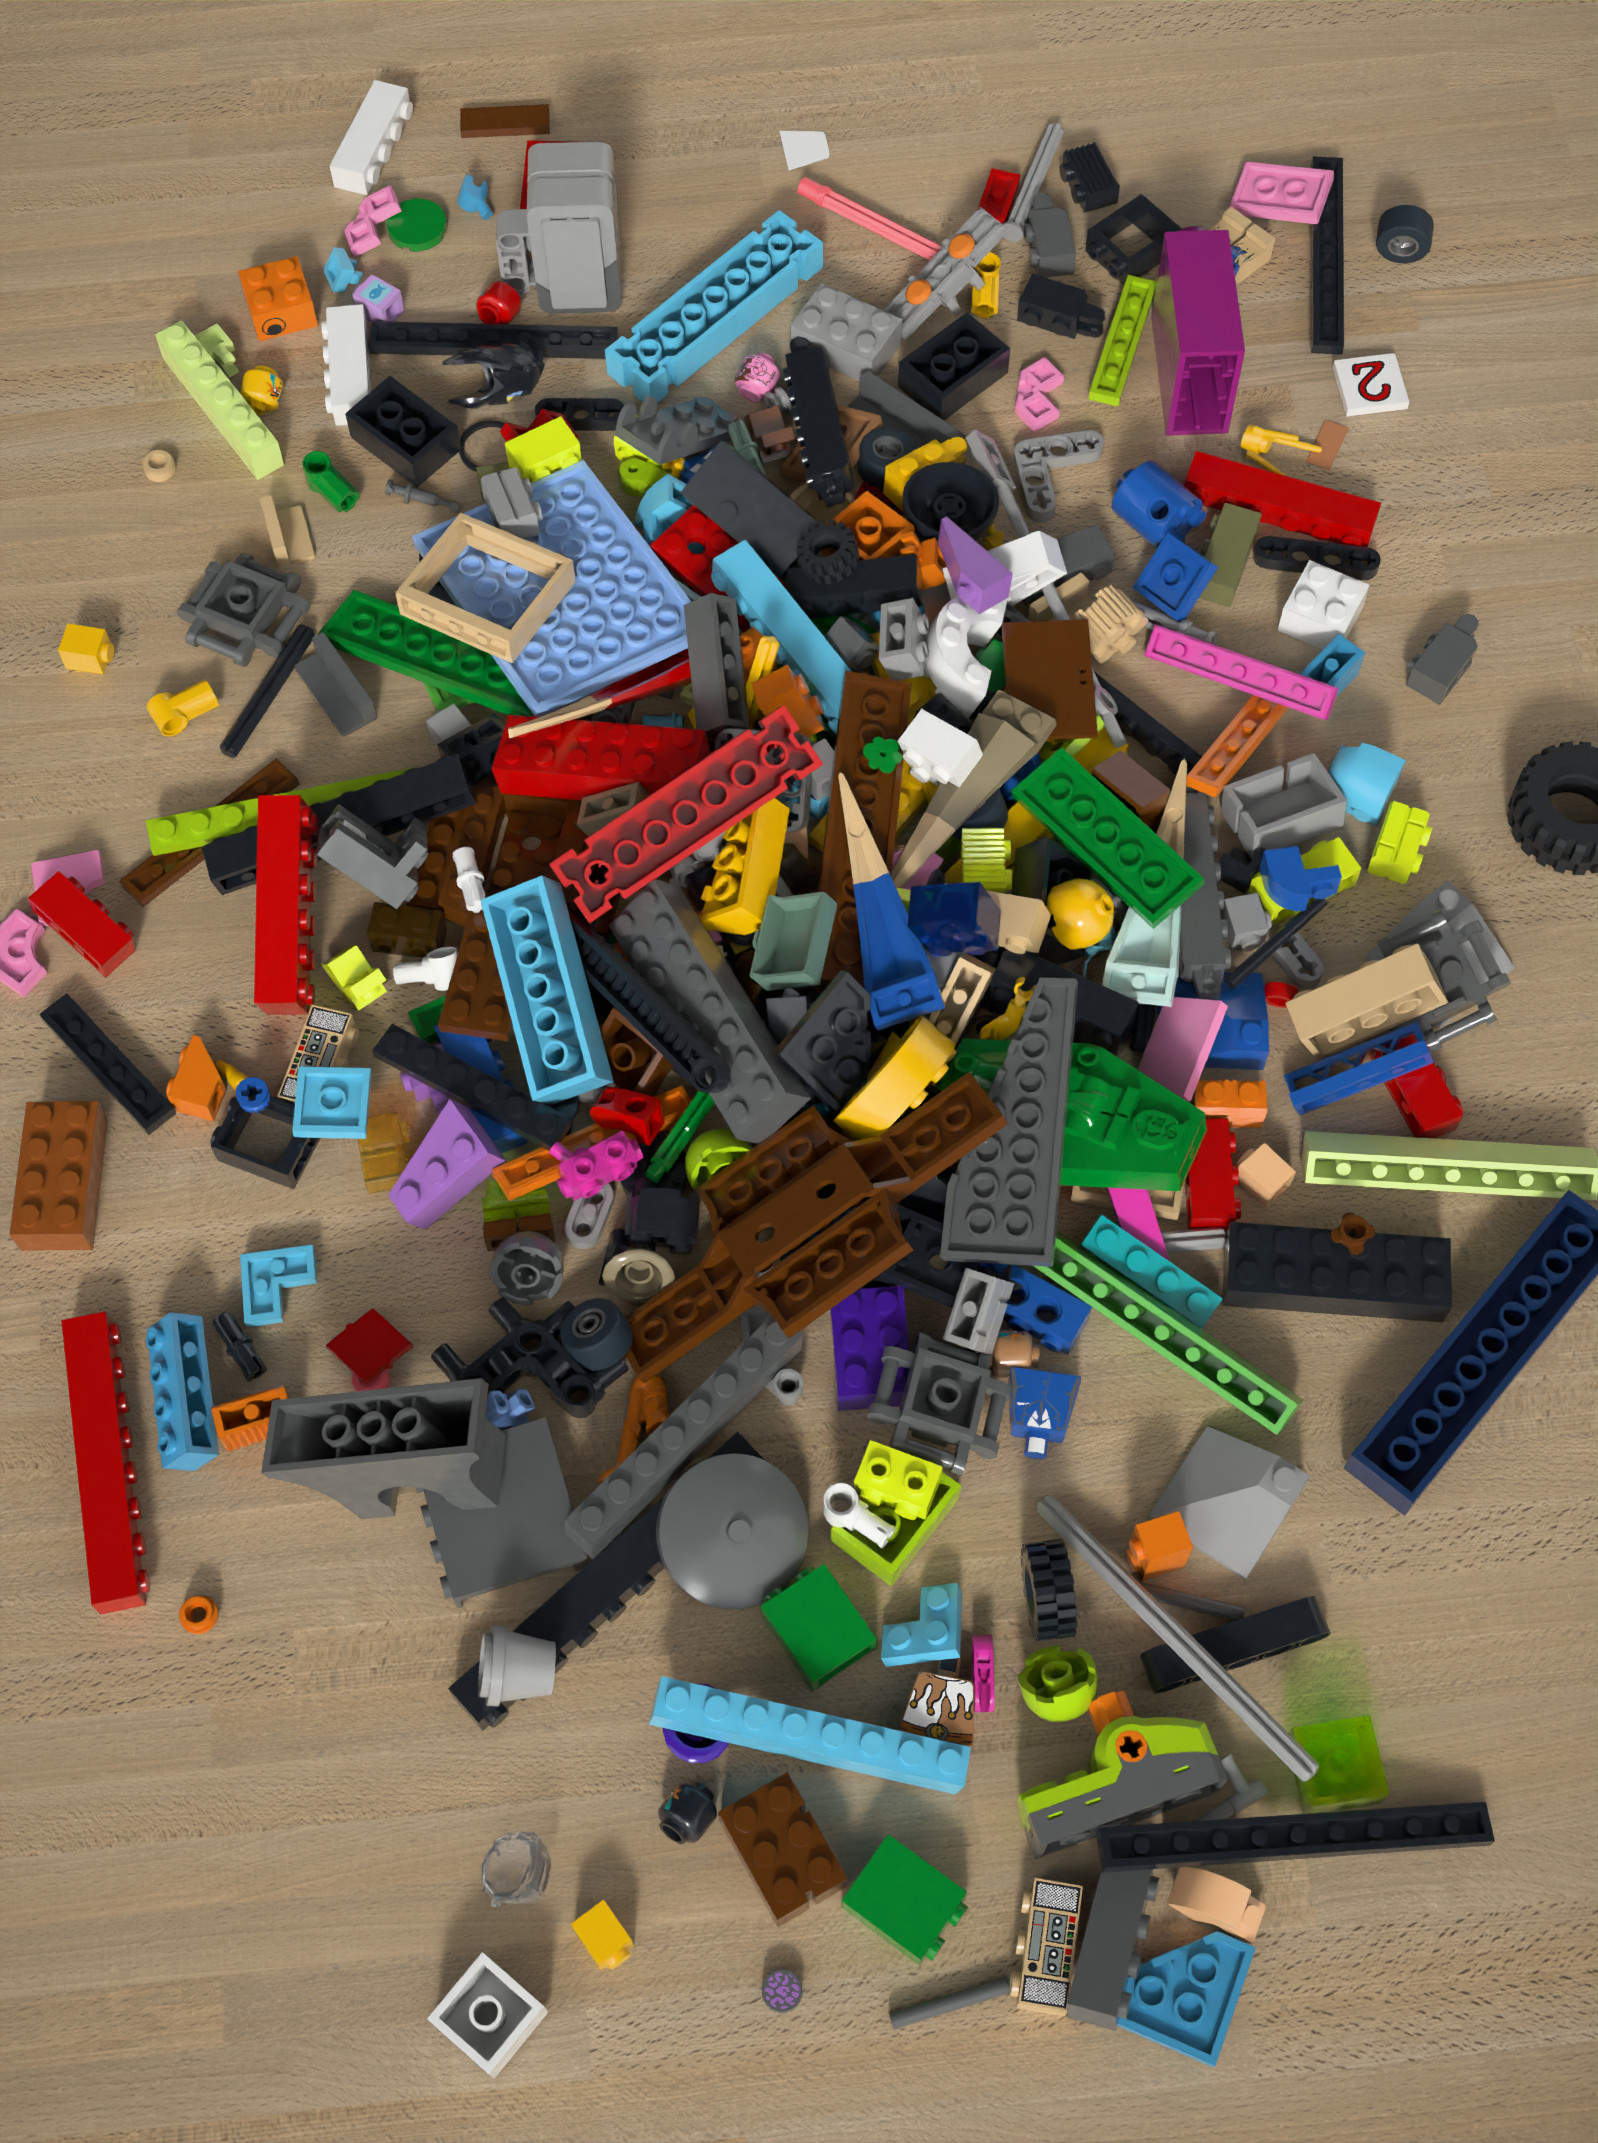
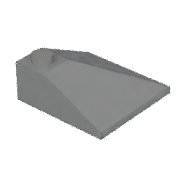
M1446 881L1423 899L1386 936L1390 939L1432 918L1431 914L1441 909L1453 933L1468 923L1479 920L1484 929L1482 935L1501 972L1508 975L1515 968L1475 906L1449 881ZM1437 930L1409 945L1413 946L1418 943L1422 947L1443 937L1440 931ZM1468 940L1460 944L1480 985L1486 983L1489 979L1471 943ZM1378 945L1366 956L1369 961L1385 958ZM1453 1016V1017H1451V1018H1449V1019H1447V1020H1445V1021H1443V1022H1441V1023H1439V1024H1437V1025H1435V1026H1436L1438 1029H1440V1028H1442L1445 1024H1447L1450 1020H1452L1455 1016Z
M1207 1426L1148 1518L1152 1520L1179 1511L1193 1547L1246 1580L1301 1494L1310 1475L1274 1453Z

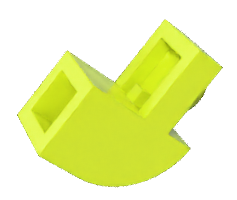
M357 945L348 946L321 964L338 990L357 1011L387 992L382 985L386 981L379 968H371Z

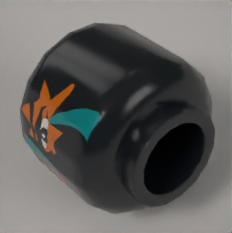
M696 1782L694 1785L679 1783L658 1809L661 1821L659 1827L662 1832L678 1844H684L685 1842L695 1843L701 1839L717 1817V1809L712 1801L714 1798L713 1793L701 1783Z

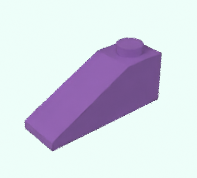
M947 516L941 519L938 544L956 594L978 614H981L1009 598L1013 573Z

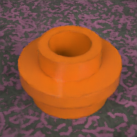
M196 1595L187 1599L179 1612L181 1625L192 1634H204L210 1631L218 1620L219 1612L217 1605L211 1598L204 1595ZM205 1610L206 1616L202 1621L197 1622L193 1620V1616L197 1611Z

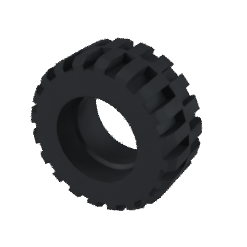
M1573 741L1562 742L1558 748L1555 745H1551L1542 749L1541 754H1535L1528 760L1526 767L1522 769L1508 804L1510 809L1507 815L1508 824L1513 827L1511 833L1517 843L1520 841L1523 843L1521 849L1527 856L1534 855L1537 858L1536 862L1543 867L1548 864L1555 867L1554 871L1564 874L1565 870L1572 871V875H1585L1587 870H1590L1592 874L1598 873V823L1581 824L1565 818L1554 808L1549 796L1557 793H1576L1590 799L1598 806V748L1591 746V742L1580 741L1579 745H1573Z

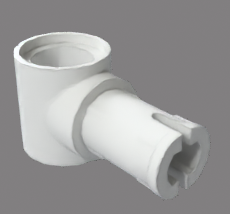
M453 946L441 947L429 952L422 961L396 963L393 968L396 984L425 981L426 984H434L436 990H448L458 949Z
M836 1483L826 1490L824 1494V1516L831 1525L846 1527L851 1531L856 1529L877 1543L881 1548L887 1544V1538L890 1539L896 1527L869 1511V1506L858 1499L856 1490L846 1483ZM837 1499H845L851 1504V1507L847 1511L838 1512L831 1507V1503Z

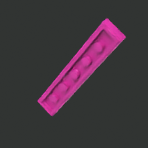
M1154 625L1144 655L1323 720H1328L1339 690L1338 687L1161 625Z

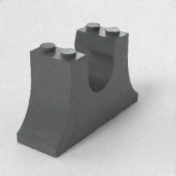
M482 1378L272 1400L261 1473L269 1479L295 1483L323 1493L338 1501L360 1519L395 1516L399 1487H416L436 1492L442 1495L447 1502L462 1510L493 1508L499 1506L506 1435L485 1417L489 1384Z

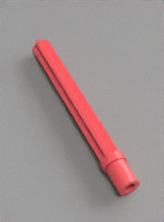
M804 177L799 183L797 193L815 202L816 205L827 208L929 261L941 249L939 244L833 191L827 185H821L807 177Z

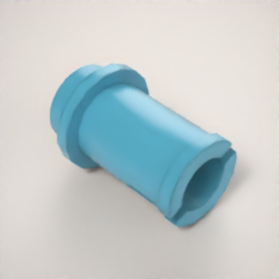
M673 712L672 716L644 714L642 725L685 728L684 716H678L677 712Z

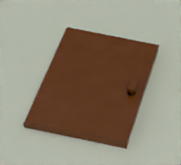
M1088 619L1002 623L1006 693L1056 720L1057 725L1047 740L1098 738Z

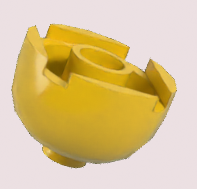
M1073 879L1056 885L1051 889L1047 898L1046 908L1051 915L1053 914L1056 926L1051 928L1062 945L1070 950L1085 949L1107 936L1113 926L1114 905L1112 899L1102 886L1087 879Z

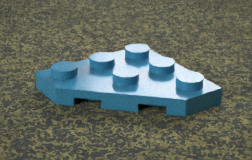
M1216 1931L1202 1937L1200 1940L1179 1947L1140 1965L1137 1978H1129L1126 1992L1132 1994L1127 2019L1119 2017L1117 2026L1214 2068L1256 1947Z

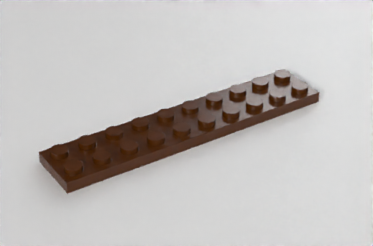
M845 671L843 676L818 892H825L837 903L820 985L828 986L842 970L848 972L865 989L854 885L838 776L839 773L844 774L890 876H892L904 759L902 757L901 762L896 764L893 772L883 773L879 768L872 769L869 767V759L864 757L863 748L866 744L872 743L875 737H882L884 741L886 739H894L898 742L907 729L912 683ZM899 745L898 752L903 756L904 753Z

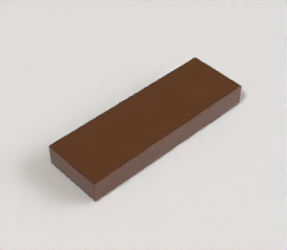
M549 104L460 108L461 138L550 134Z

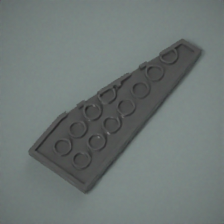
M1039 978L1022 1016V1024L1015 1039H1012L1005 1062L1002 1068L998 1070L988 1093V1097L1004 1116L1008 1125L964 1155L955 1174L952 1173L948 1182L940 1258L943 1261L1053 1267L1078 982L1075 978Z

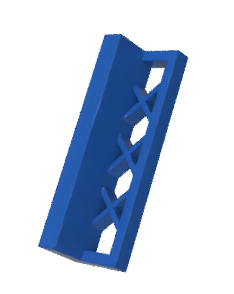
M1415 1022L1283 1076L1290 1091L1289 1096L1292 1104L1301 1116L1432 1064L1434 1061L1419 1024ZM1415 1034L1417 1043L1395 1051L1400 1039ZM1391 1043L1389 1048L1384 1047L1385 1045ZM1377 1050L1386 1054L1362 1064L1366 1053ZM1357 1057L1356 1062L1350 1060ZM1343 1063L1345 1065L1353 1067L1352 1069L1329 1077V1074L1333 1066ZM1324 1070L1322 1075L1317 1074L1318 1072ZM1308 1076L1319 1080V1082L1297 1090L1295 1081Z

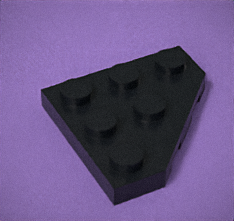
M842 970L773 1052L836 1116L868 1082V1061H871V1032L867 1031V1010H871V995L848 972Z

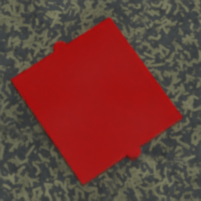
M374 1308L370 1309L353 1324L348 1323L344 1331L326 1344L327 1349L365 1385L385 1369H391L395 1361L413 1348L412 1343Z

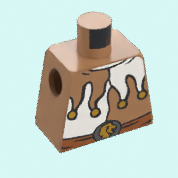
M960 1658L938 1660L935 1674L919 1672L900 1723L899 1731L971 1747L972 1751L974 1742V1683L958 1679L961 1665Z

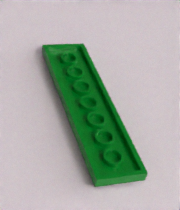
M353 590L318 632V634L324 632L334 648L501 713L535 717L491 654L400 615L398 606Z

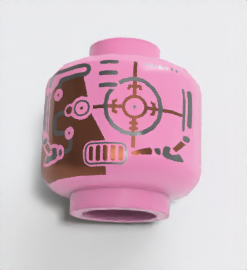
M765 353L748 355L743 359L735 376V385L738 388V393L743 398L751 402H760L764 400L765 393H773L780 378V371L774 364L775 360Z

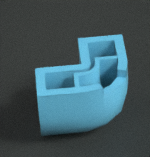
M669 474L657 481L646 492L636 512L635 525L643 529L644 540L649 546L694 505L680 493L686 486V483ZM697 542L687 546L689 551L694 554H700L705 551L704 546Z
M1363 742L1360 747H1345L1341 745L1331 761L1327 772L1347 800L1345 813L1353 815L1359 821L1369 822L1377 826L1383 816L1387 801L1401 776L1406 760Z

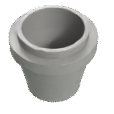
M492 1625L490 1633H483L479 1661L478 1696L485 1698L486 1706H499L500 1702L551 1696L555 1677V1641L508 1631L502 1625Z

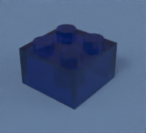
M980 882L911 886L907 926L929 953L939 957H947L955 952L982 955L986 951L998 950L1001 910Z

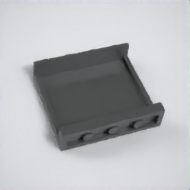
M546 1417L502 1430L506 1435L498 1507L462 1510L447 1502L442 1495L436 1492L416 1488L417 1493L424 1491L427 1504L421 1506V1511L426 1528L434 1527L436 1540L430 1541L435 1562L436 1564L443 1562L446 1575L440 1577L445 1599L453 1598L457 1609L463 1607L461 1600L571 1566L577 1572L589 1564L586 1553L565 1534L564 1520L573 1512V1508Z

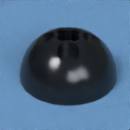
M940 462L921 468L909 478L903 491V509L906 519L915 526L914 532L924 541L936 538L939 541L941 519L946 516L973 540L977 541L993 524L999 507V496L993 482L981 471L962 463Z

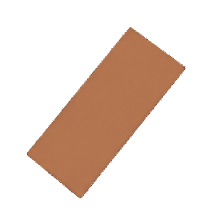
M1325 420L1314 445L1320 446L1322 451L1320 453L1311 451L1306 462L1330 470L1349 427Z

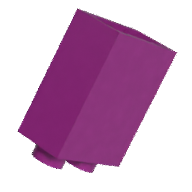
M1190 226L1176 232H1165L1151 317L1166 436L1225 434L1229 432L1245 354L1229 230H1206L1202 227Z

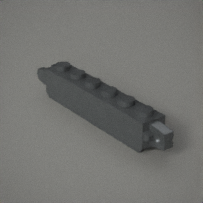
M1186 786L1183 859L1204 878L1205 884L1181 905L1180 978L1186 983L1194 984L1198 999L1217 1000L1220 996L1225 969H1230L1231 951L1230 948H1224V940L1227 939L1228 925L1227 919H1221L1220 911L1224 910V892L1217 889V882L1221 880L1220 862H1214L1213 855L1217 854L1218 848L1217 834H1211L1210 826L1214 825L1213 806H1208L1205 793H1199L1198 790Z

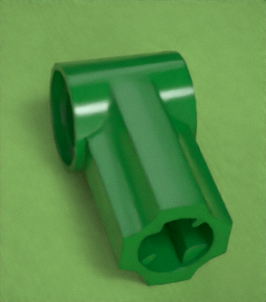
M321 451L308 453L303 458L302 465L309 489L320 493L338 512H348L355 507V503L360 498L359 491L331 464L329 456Z

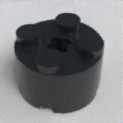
M668 1188L640 1189V1195L635 1197L633 1191L628 1193L625 1240L634 1244V1246H644L654 1251L656 1247L670 1248V1253L691 1254L692 1246L696 1245L698 1240L700 1198L694 1194L690 1195V1200L681 1198V1190Z

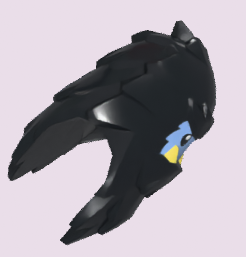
M520 341L519 345L500 343L499 346L485 345L477 346L474 349L459 350L456 355L444 360L442 365L480 364L484 371L485 381L484 385L477 392L448 399V402L463 406L464 408L478 409L487 404L505 405L513 397L531 394L539 382L545 366L542 349L534 352L528 344Z

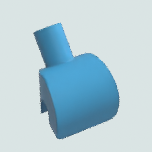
M467 174L457 197L458 205L468 212L478 210L482 219L488 220L493 216V212L486 202L488 185L483 181L481 186H475L473 183L474 177Z

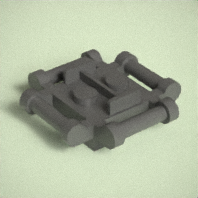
M242 552L234 563L229 560L225 565L214 561L210 562L205 569L206 575L187 603H182L178 608L177 614L184 621L193 623L186 634L185 640L187 644L194 647L203 646L232 658L235 664L246 667L251 661L252 653L256 647L263 650L267 655L277 658L283 650V642L299 618L307 614L311 605L303 597L293 594L300 587V575L293 572L284 573L257 562L253 556ZM283 606L289 607V611L271 637L266 636L265 633ZM208 628L213 629L216 631L218 637L229 642H232L234 644H237L239 646L237 647L232 644H229L225 641L205 634V632Z
M1441 909L1432 913V918L1390 939L1385 937L1377 941L1382 954L1386 958L1391 956L1397 948L1409 945L1437 930L1440 931L1443 937L1438 941H1432L1422 946L1421 949L1432 964L1449 1003L1390 1029V1032L1418 1022L1432 1052L1442 1048V1043L1485 1022L1489 1025L1497 1021L1487 996L1511 984L1507 974L1501 972L1482 935L1484 929L1480 921L1468 923L1453 933ZM1468 940L1489 979L1482 985H1480L1460 944ZM1478 1005V1011L1434 1031L1432 1026Z
M919 1331L914 1343L913 1352L894 1346L884 1348L881 1359L884 1366L875 1401L869 1405L867 1418L875 1423H888L895 1426L889 1447L950 1468L949 1472L961 1476L967 1463L969 1450L974 1451L982 1458L994 1459L997 1457L999 1444L996 1442L1005 1402L1010 1400L1012 1387L1005 1382L989 1377L990 1370L988 1368L991 1354L975 1353L932 1339L931 1334ZM904 1367L908 1368L909 1372L900 1408L897 1409L889 1406L898 1368ZM987 1394L991 1400L983 1435L980 1436L976 1432L984 1397ZM910 1430L912 1431V1437L945 1447L948 1443L956 1445L955 1453L906 1438L907 1432Z

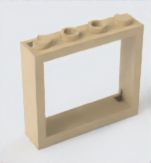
M460 513L395 592L399 612L402 616L513 663L575 584L573 560L563 556L561 553H555L543 548L533 541L517 537L507 530L498 529L484 523L480 519L477 520ZM467 545L549 580L511 630L428 594Z

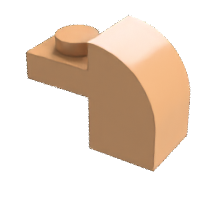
M1193 1867L1179 1868L1167 1901L1168 1905L1190 1919L1214 1924L1238 1940L1250 1944L1254 1943L1266 1909V1905L1250 1895L1251 1890L1216 1873Z

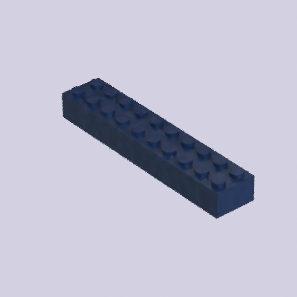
M1570 1190L1564 1194L1358 1445L1343 1469L1405 1516L1598 1277L1597 1209Z

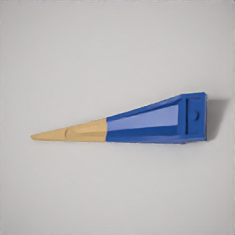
M839 773L838 778L858 918L865 990L871 995L870 1011L874 1025L877 1030H881L946 1007L931 962L844 774Z

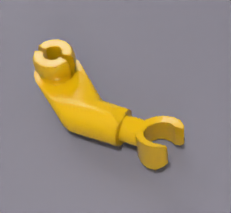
M1018 978L1014 987L1015 998L1010 1000L1004 1014L981 1028L979 1039L1004 1040L1016 1032L1027 1007L1026 1001H1030L1036 985L1033 986L1032 990L1024 992L1019 986L1024 983L1025 978Z

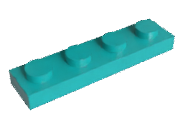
M1101 1214L1079 1244L1201 1329L1223 1299Z

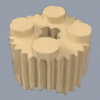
M1112 585L1106 586L1103 590L1100 589L1095 595L1098 600L1094 601L1085 612L1080 608L1074 614L1075 616L1071 618V620L1088 619L1091 655L1100 664L1106 662L1116 651H1119L1121 654L1128 652L1136 644L1135 634L1148 622L1144 613L1126 593L1120 589L1116 590Z

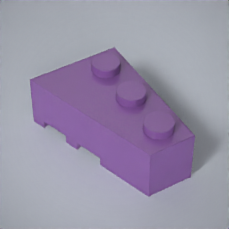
M449 1099L388 1196L407 1223L426 1230L492 1174L493 1168L506 1162V1159L470 1109Z

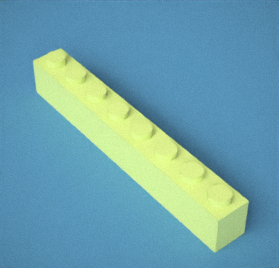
M1305 1131L1301 1166L1305 1183L1562 1198L1570 1190L1583 1200H1597L1598 1156L1594 1148Z

